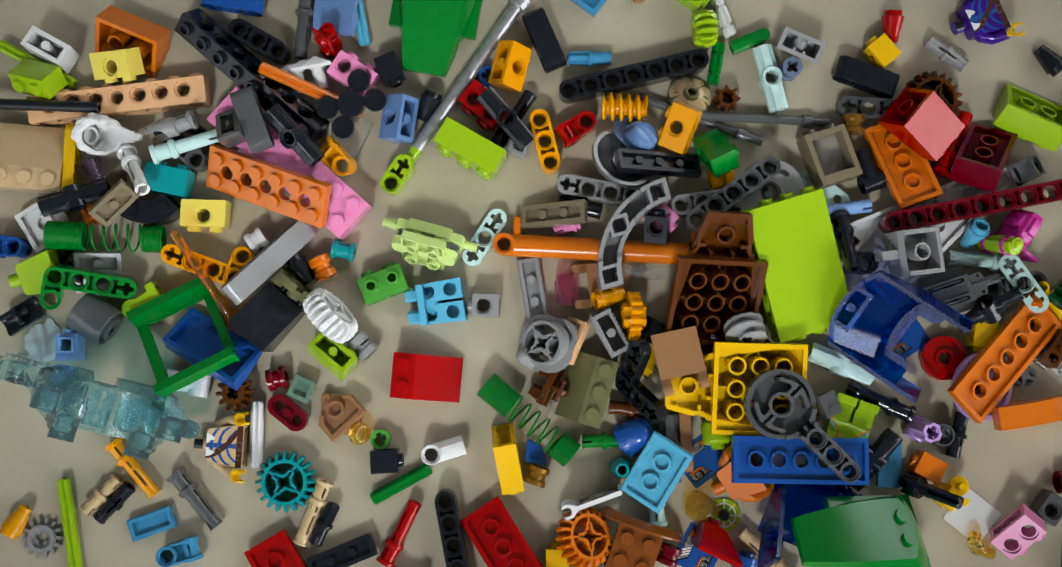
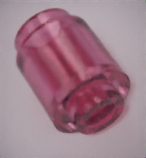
M574 274L556 275V281H554L556 302H561V306L575 305L574 301L579 300L577 279H574Z

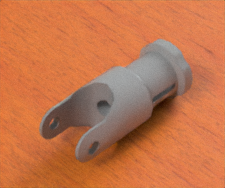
M188 110L186 114L174 118L171 116L145 126L143 133L162 132L150 139L151 144H157L177 137L186 130L198 129L199 126L192 110Z

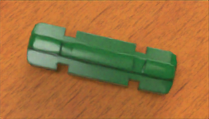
M717 42L712 47L713 54L711 55L708 71L710 74L707 77L708 85L717 86L720 81L719 74L721 73L724 57L722 54L725 51V44L722 42Z

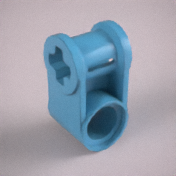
M199 535L187 537L160 548L155 556L157 564L162 567H170L203 558L204 554L200 552L198 544ZM165 550H170L173 553V560H168L165 557Z

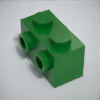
M717 128L692 139L696 155H698V158L715 178L740 167L738 162L740 154L734 144L731 145L726 134H721Z

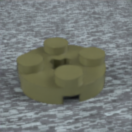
M280 267L271 280L281 288L284 286L288 290L286 294L291 299L304 303L303 300L307 298L306 296L311 290L297 277H288L290 272Z

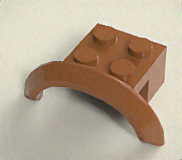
M608 506L597 510L602 512V516L619 523L613 542L610 541L612 546L608 549L610 551L608 557H605V567H654L663 538L682 542V537L678 530L664 528L639 520Z

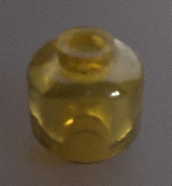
M692 490L684 496L682 509L690 519L703 521L711 515L713 503L705 492Z

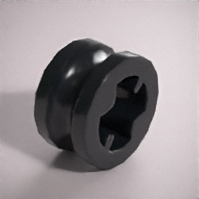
M63 250L59 257L60 263L65 266L74 267V261L72 260V264L70 261H67L68 256L71 257L70 253L73 255L75 250Z

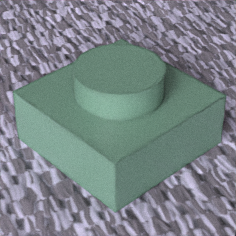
M296 374L286 395L308 404L318 383Z

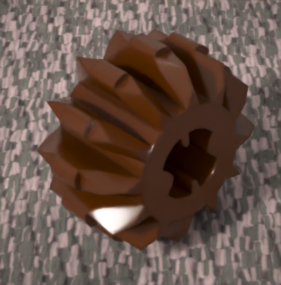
M244 381L239 387L237 396H233L234 389L224 383H218L217 386L222 389V391L216 392V396H222L218 403L220 405L226 403L225 409L230 410L233 407L234 412L240 411V407L247 409V402L254 401V398L249 395L256 392L255 389H249L253 381Z

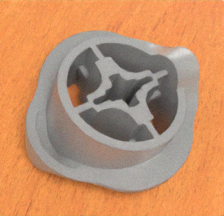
M544 314L532 317L522 329L516 359L527 368L540 370L545 373H556L563 370L572 359L578 334L577 327L564 318H556ZM551 326L556 332L549 333V331L545 330V327ZM544 354L548 356L549 361L545 362L539 355Z

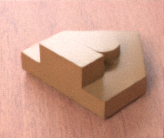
M321 393L322 405L318 425L332 442H336L342 435H347L353 430L368 411L353 394Z

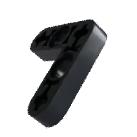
M639 339L630 343L616 376L615 385L617 390L650 423L657 424L667 418V409L640 381L652 350L647 340ZM631 362H633L635 366V372L632 370ZM639 393L643 397V403L639 399Z

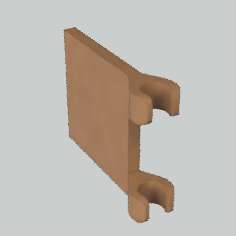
M622 262L624 284L621 286L624 288L627 296V292H633L630 262ZM596 263L574 264L570 267L571 274L587 273L589 299L574 301V309L594 308L591 301V293L598 289ZM626 299L620 300L611 306L623 305Z
M696 326L650 336L664 396L667 397L674 394L670 379L697 373L700 388L703 389L710 386Z

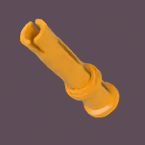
M121 436L116 438L104 450L111 453L117 461V466L124 467L135 483L147 495L148 499H151L161 489L157 487L136 461L134 451H130L122 442L123 438Z

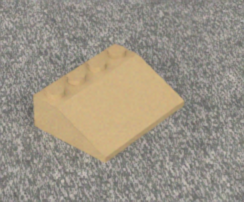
M0 122V189L49 194L61 191L65 128Z

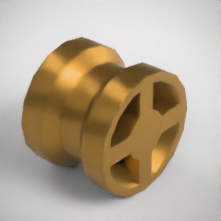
M858 113L842 115V121L845 124L848 135L864 134L862 123L865 121V115Z
M529 463V473L524 477L523 481L545 488V478L549 475L550 470Z

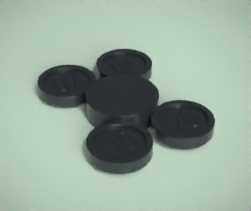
M357 69L349 74L347 82L352 90L341 93L337 102L331 97H322L316 103V112L323 119L334 118L338 110L344 115L337 117L332 123L333 133L341 139L352 136L355 125L350 118L360 116L365 106L370 111L378 112L386 105V96L379 89L367 91L364 98L358 93L366 91L370 86V77L364 70Z

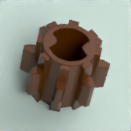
M725 85L723 90L717 88L715 91L716 97H713L711 102L717 105L715 110L721 109L724 113H727L729 109L735 111L737 108L736 102L741 99V97L735 94L737 89L731 90L728 85ZM723 95L728 96L730 98L728 101L729 104L724 103L722 101V99L724 98Z

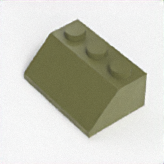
M579 351L574 366L570 365L566 377L567 383L563 389L569 394L567 397L561 395L555 414L600 429L619 363Z

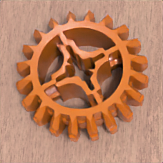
M590 507L579 510L572 519L565 520L564 517L569 516L572 512L569 510L558 521L560 527L555 529L559 536L554 540L559 541L560 544L556 549L563 551L561 558H567V564L574 565V567H598L599 564L606 561L605 557H608L610 553L608 549L612 546L609 541L614 537L608 531L611 527L606 526L607 518H601L602 512H595V509Z

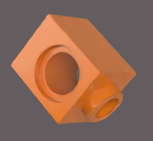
M917 449L909 457L907 469L925 477L927 481L939 485L949 464L925 451Z

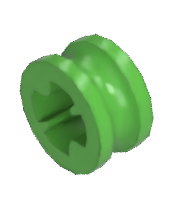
M386 429L375 430L370 437L371 445L380 450L386 448L391 443V434ZM377 433H382L381 436L385 434L387 439L384 440V445H380V442L376 443Z

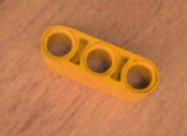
M536 109L530 114L529 119L531 132L535 136L533 140L539 164L545 174L553 175L560 168L559 152L548 113L543 109ZM538 116L543 117L546 121L541 126L533 122ZM546 137L550 139L551 144L548 147H542L539 144V140ZM547 159H554L557 165L549 169L544 165V162Z

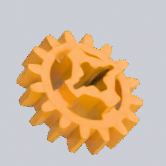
M627 292L626 302L620 306V327L624 329L627 340H639L641 330L644 329L647 323L646 304L641 301L640 292Z

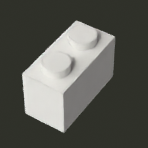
M33 25L20 43L32 55L49 64L60 66L61 70L69 74L80 57L70 45Z

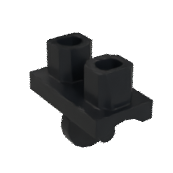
M31 296L2 314L0 321L6 327L8 335L14 336L47 314L37 297Z

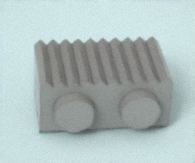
M607 309L590 318V321L609 357L614 358L628 350L629 342L626 341L622 329H619L620 325H617L618 321H615L616 317H613L612 309Z

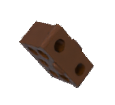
M1059 329L1033 360L1035 364L1044 370L1046 368H1057L1062 361V329Z

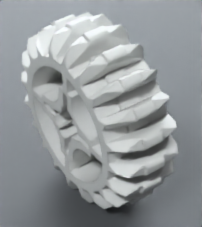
M323 288L315 289L306 296L307 298L303 300L304 312L307 314V318L312 321V324L324 336L341 344L355 336V333L358 331L357 320L344 302L339 300L338 296H334L332 292H328L327 289Z

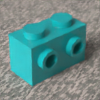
M160 161L157 165L150 162L145 163L143 173L150 187V192L191 199L196 174L189 171L190 167L176 164V168L170 167L164 161Z

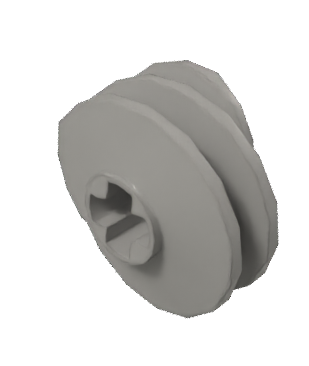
M741 313L731 317L724 324L723 331L726 342L764 343L767 339L763 317L758 313Z

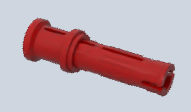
M960 111L957 117L965 125V128L960 132L959 137L946 149L945 154L937 160L936 165L932 166L934 174L944 178L950 177V170L960 144L973 118V115L969 112Z
M413 499L408 500L391 537L386 538V545L381 555L376 558L379 563L387 567H395L396 564L394 562L399 552L404 549L403 542L422 504Z

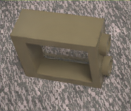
M835 123L824 126L818 132L815 129L806 131L802 134L803 137L796 142L814 188H828L854 180L863 174L845 124L836 126Z

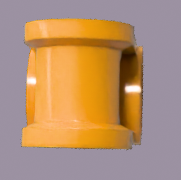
M328 135L326 142L320 148L325 155L321 162L326 164L338 176L354 174L357 170L356 160L343 149L337 140ZM343 160L348 163V169L345 172L341 169Z

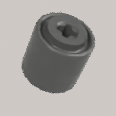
M88 293L74 305L68 315L66 324L96 345H102L113 338L122 324L123 313L99 296Z

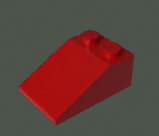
M394 352L389 398L459 403L463 358Z

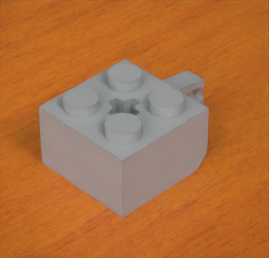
M939 226L884 234L886 251L874 253L875 262H888L890 279L945 272Z

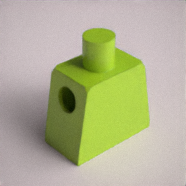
M45 250L16 264L15 270L17 273L8 276L9 285L12 288L22 286L26 295L40 294L42 279L46 269L54 264L62 265L57 250ZM52 270L49 272L51 280L59 281L62 279L59 271Z

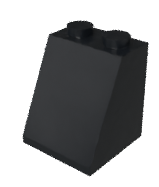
M268 282L228 323L262 352H273L306 313L304 312L303 303L299 300L296 302L286 294L288 290L284 286L281 288L273 282Z

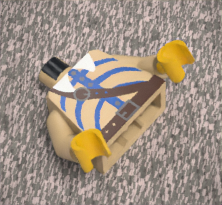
M249 412L229 414L215 422L213 428H208L207 437L196 436L194 440V449L206 450L205 461L211 462L213 468L224 476L229 477L233 483H244L240 476L241 473H247V470L241 468L247 466L250 422L247 423L245 421V415H248Z

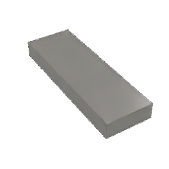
M539 258L518 259L517 266L527 321L537 315H548Z

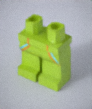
M835 392L842 412L824 420L823 430L831 438L868 439L875 415H878L880 407L840 392Z

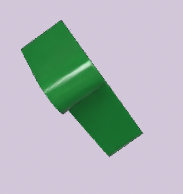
M54 264L49 266L44 272L39 302L43 308L53 310L61 304L65 289L129 299L136 294L138 285L136 280L130 276ZM52 270L59 271L62 279L59 281L51 280L49 272ZM76 274L83 275L86 278V283L77 285L73 281V276ZM105 278L110 282V286L106 289H101L97 285V280ZM114 280H118L117 285L124 286L125 282H128L130 287L134 288L129 289V292H124L123 287H116V291H112ZM45 294H56L58 301L55 303L47 302Z

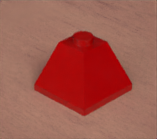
M709 517L708 520L701 518L690 543L707 554L733 566L742 567L743 564L727 531L720 526L722 522L712 517Z

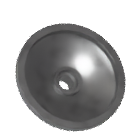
M613 128L599 134L592 146V159L603 177L613 184L626 188L642 186L652 177V175L617 172L614 152L617 148H628L617 138Z

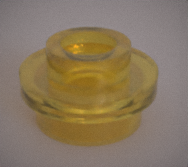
M357 422L351 426L349 439L353 444L362 445L370 439L371 431L365 423Z

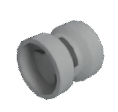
M364 331L356 335L347 345L358 353V357L363 362L379 348L374 341L371 342L368 339V335Z

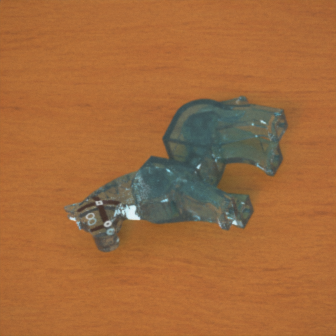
M19 352L17 355L12 353L0 355V381H7L28 388L31 394L29 407L35 408L47 422V427L49 428L47 437L73 443L77 429H82L98 434L124 438L127 442L123 455L148 460L149 455L155 452L157 446L162 444L164 440L180 443L181 438L193 439L199 434V424L186 417L185 411L177 405L178 398L172 393L165 400L162 396L155 393L151 385L118 377L115 385L95 381L94 371L64 364L49 365L33 360Z

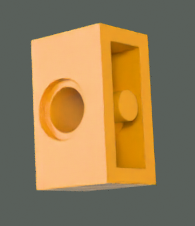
M515 40L499 41L488 83L505 92H521L532 49Z
M673 102V105H669L665 114L667 118L665 126H662L658 132V145L680 154L687 153L703 111L681 102ZM676 121L681 122L683 125L681 133H677L674 129Z

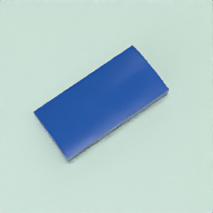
M193 307L186 312L162 339L167 349L193 365L224 350L213 319ZM227 328L240 361H235L209 375L237 391L251 373L262 351L249 340Z

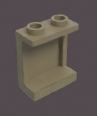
M117 164L104 177L107 179L111 189L88 210V214L106 228L139 197L138 193H135L128 172L122 169L121 164Z

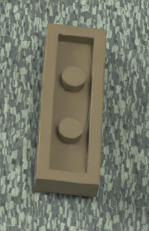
M585 199L521 206V228L524 230L588 223L587 201Z

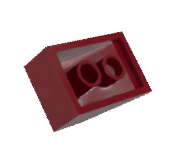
M972 122L955 157L949 179L960 184H967L995 193L1018 134Z

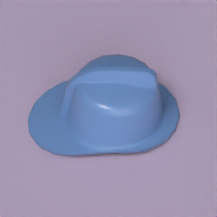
M625 117L623 122L619 118L614 122V134L628 149L658 150V133L652 124L637 121L636 119L629 122L628 117Z

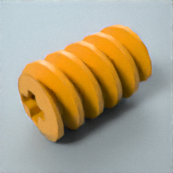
M603 92L602 120H605L608 114H610L611 121H614L616 115H619L621 122H623L625 116H628L629 122H632L634 116L637 117V121H641L643 117L646 119L648 95H644L641 101L639 94H636L633 100L631 95L627 94L623 100L621 93H618L614 99L612 92H609L607 98H605Z

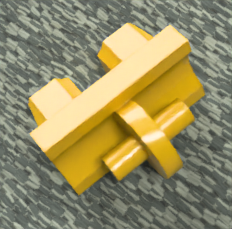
M953 476L948 481V484L940 481L939 485H934L958 496L965 495L969 490V482L962 476ZM964 498L963 506L965 507L970 502L967 498ZM933 500L939 507L943 509L946 508L950 512H952L955 509L954 507Z

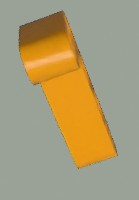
M174 244L165 245L160 253L161 259L165 263L221 284H225L236 272L256 256L250 248L243 246L233 250L228 264ZM247 251L249 258L245 263H242L240 256L243 252ZM174 252L182 255V260L171 256V253ZM194 257H197L199 263L197 267L192 268L191 261ZM218 265L219 273L213 276L211 270L213 266Z

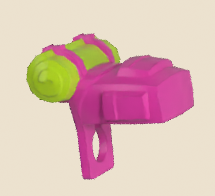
M1026 210L1010 211L1003 219L1002 225L996 234L989 233L986 238L976 244L977 248L987 253L995 252L1008 256L1018 254L1021 261L1037 263L1038 259L1029 253L1026 248L1037 234L1043 218L1034 212Z

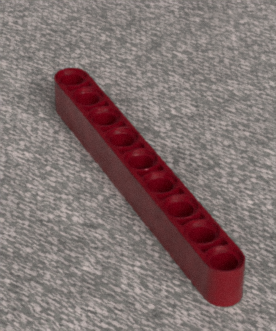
M1062 179L894 211L882 216L879 219L878 227L886 234L1062 201ZM1044 189L1048 191V198L1043 194ZM1022 193H1024L1027 197L1026 202H1024L1021 198ZM1000 197L1005 201L1004 207L999 203ZM977 201L982 203V211L977 208ZM955 205L960 207V215L955 213ZM933 209L937 210L939 213L938 220L935 219L932 215ZM911 213L917 217L916 224L910 220ZM889 218L895 221L894 229L888 225Z

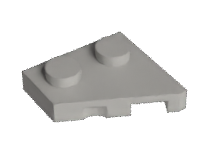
M75 250L73 253L74 267L119 275L123 273L122 252L119 250ZM75 275L77 285L86 283V278L83 275ZM98 279L97 285L104 283L107 279Z

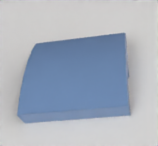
M315 0L313 28L318 30L324 23L328 22L334 25L337 32L336 35L354 36L359 15L356 13L359 0Z

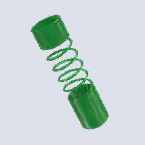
M48 220L43 230L44 246L46 249L85 251L92 245L93 249L98 251L104 244L105 249L111 251L116 244L117 249L122 252L128 243V247L132 252H135L140 244L143 253H161L162 248L166 245V228L164 225L144 224L143 226L139 224V238L135 250H132L129 242V224L126 225L127 238L122 250L117 242V223L114 224V242L111 249H108L105 243L106 227L102 225V241L98 249L95 248L92 239L94 229L92 222L89 226L90 241L88 246V227L85 222Z
M495 373L477 393L478 397L482 398L485 403L489 404L492 409L494 408L503 417L508 414L520 399L508 422L513 421L529 407L518 425V430L538 414L526 435L527 437L531 436L540 426L548 421L537 439L536 445L557 428L545 452H548V455L555 459L562 467L571 460L580 448L581 444L566 432L551 445L559 431V426H555L542 437L550 423V418L544 420L532 431L541 415V411H537L523 423L532 407V403L526 405L513 417L523 400V396L511 388L504 380L502 381Z

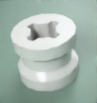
M260 226L256 227L251 234L247 233L243 236L245 242L255 254L259 253L262 247H266L270 243L269 238Z

